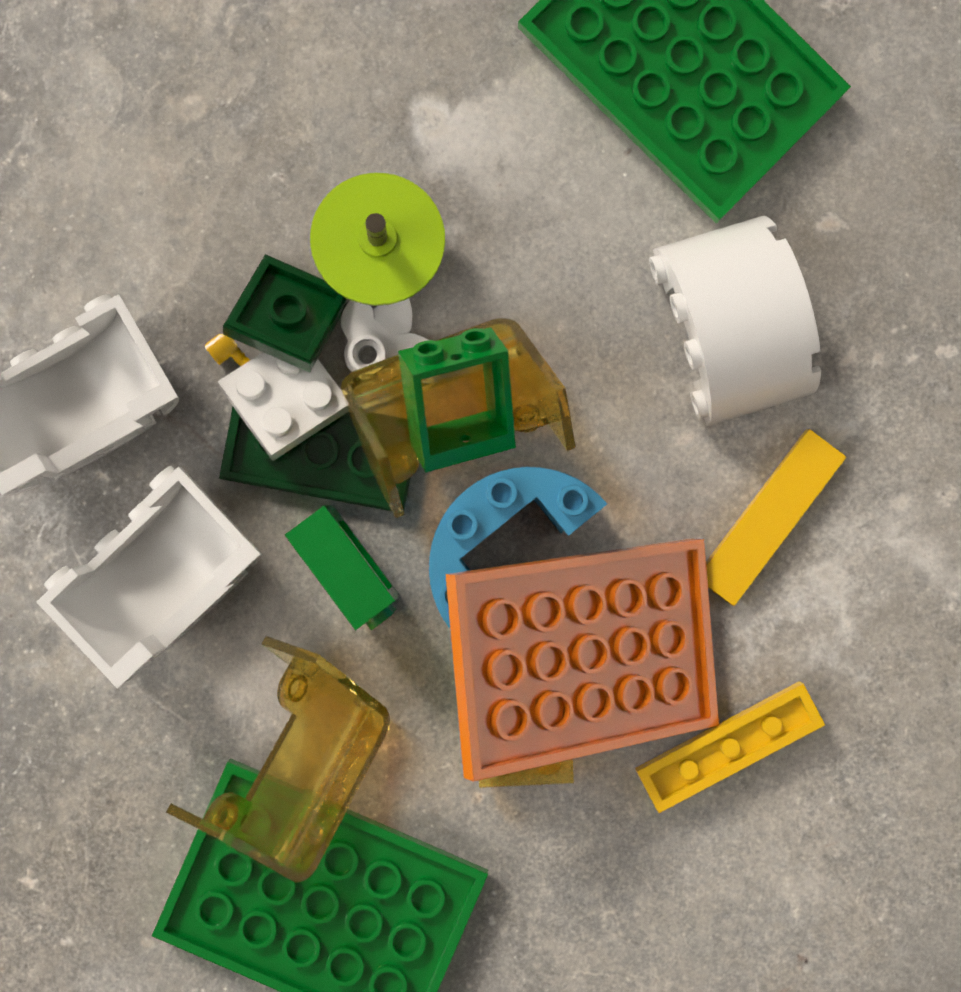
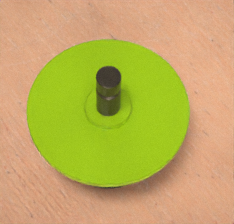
M366 173L343 181L324 197L312 220L310 247L319 273L337 293L360 304L373 306L391 305L411 298L432 280L443 258L445 229L437 206L430 196L418 185L394 174Z

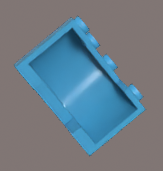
M520 467L503 470L491 474L467 488L455 499L442 517L436 529L429 556V577L433 598L447 626L450 628L446 574L471 571L461 558L532 500L535 501L561 534L565 531L568 536L605 507L607 503L598 493L580 480L568 474L541 467Z

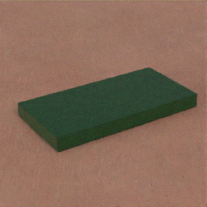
M232 407L219 479L404 514L415 453L411 448L407 419L351 408L349 412L272 461L235 408Z

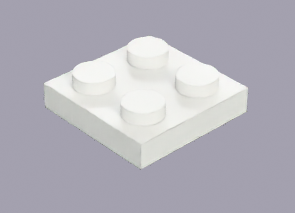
M263 352L218 381L221 391L272 461L351 410L350 401L318 359L309 373Z

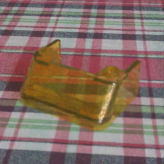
M507 318L492 319L436 340L439 341L458 336L469 329H486L491 327L508 350L515 431L532 432L549 424L567 451L576 448L566 388L516 321ZM399 355L350 373L342 381L341 390L373 475L395 518H398L405 514L396 483H401L411 477L419 467V460L410 442ZM483 364L421 380L427 427L487 411Z
M265 636L261 644L288 664L286 671L280 679L277 697L281 707L291 713V716L246 798L232 792L224 793L212 802L203 819L172 803L169 805L166 813L294 882H301L309 878L318 867L387 735L390 715L383 704L321 655Z

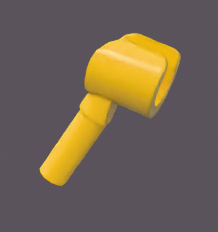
M223 334L216 335L205 344L206 350L219 365L230 357L239 366L251 360L245 356V353L240 350L232 338Z

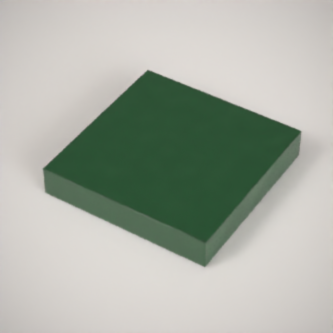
M265 254L223 325V335L310 373L349 299L337 293L325 280Z

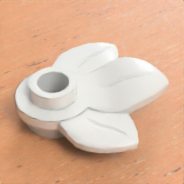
M409 298L396 304L377 306L374 309L370 305L360 304L352 300L346 305L341 317V327L348 339L344 350V359L347 367L353 374L361 378L371 379L380 376L387 369L401 371L398 351L414 347L416 344L428 340L423 336L410 333L413 315ZM371 347L376 350L377 357L373 363L365 364L360 361L359 354L362 349Z

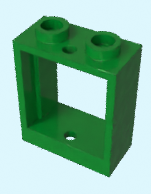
M491 327L486 329H469L461 335L439 341H422L414 347L398 351L411 448L425 473L516 448L508 350ZM483 364L487 411L427 427L421 380Z
M334 505L322 506L285 534V537L355 631L365 623L370 630H373L397 610L393 602L396 601L400 594Z

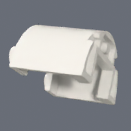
M759 216L653 249L654 256L649 257L650 269L657 285L663 283L666 294L675 292V294L670 295L671 309L677 323L684 322L689 338L688 341L684 342L685 354L691 369L698 368L701 379L693 382L696 391L690 393L691 402L697 418H704L707 427L812 395L817 391L820 384L821 369L819 366L812 367L811 355L821 351L809 293L786 238L778 241L775 240L772 232L777 231V226L766 216Z
M105 294L93 299L84 306L86 312L75 318L81 329L78 326H72L59 332L52 338L54 344L39 352L36 349H31L17 355L10 361L12 367L0 373L1 495H12L36 488L39 485L36 478L39 476L54 477L56 480L100 459L155 425L157 422L152 415L159 409L165 415L170 413L178 404L179 397L119 294L111 297L110 294Z
M172 466L165 468L150 482L149 486L153 491L128 515L132 522L120 533L115 529L103 537L94 547L98 554L88 564L71 569L67 565L60 568L44 583L48 591L36 601L117 689L145 669L151 663L150 659L169 649L196 625L248 574L245 569L249 565L252 567L256 565L263 555L185 470L179 466L176 469Z

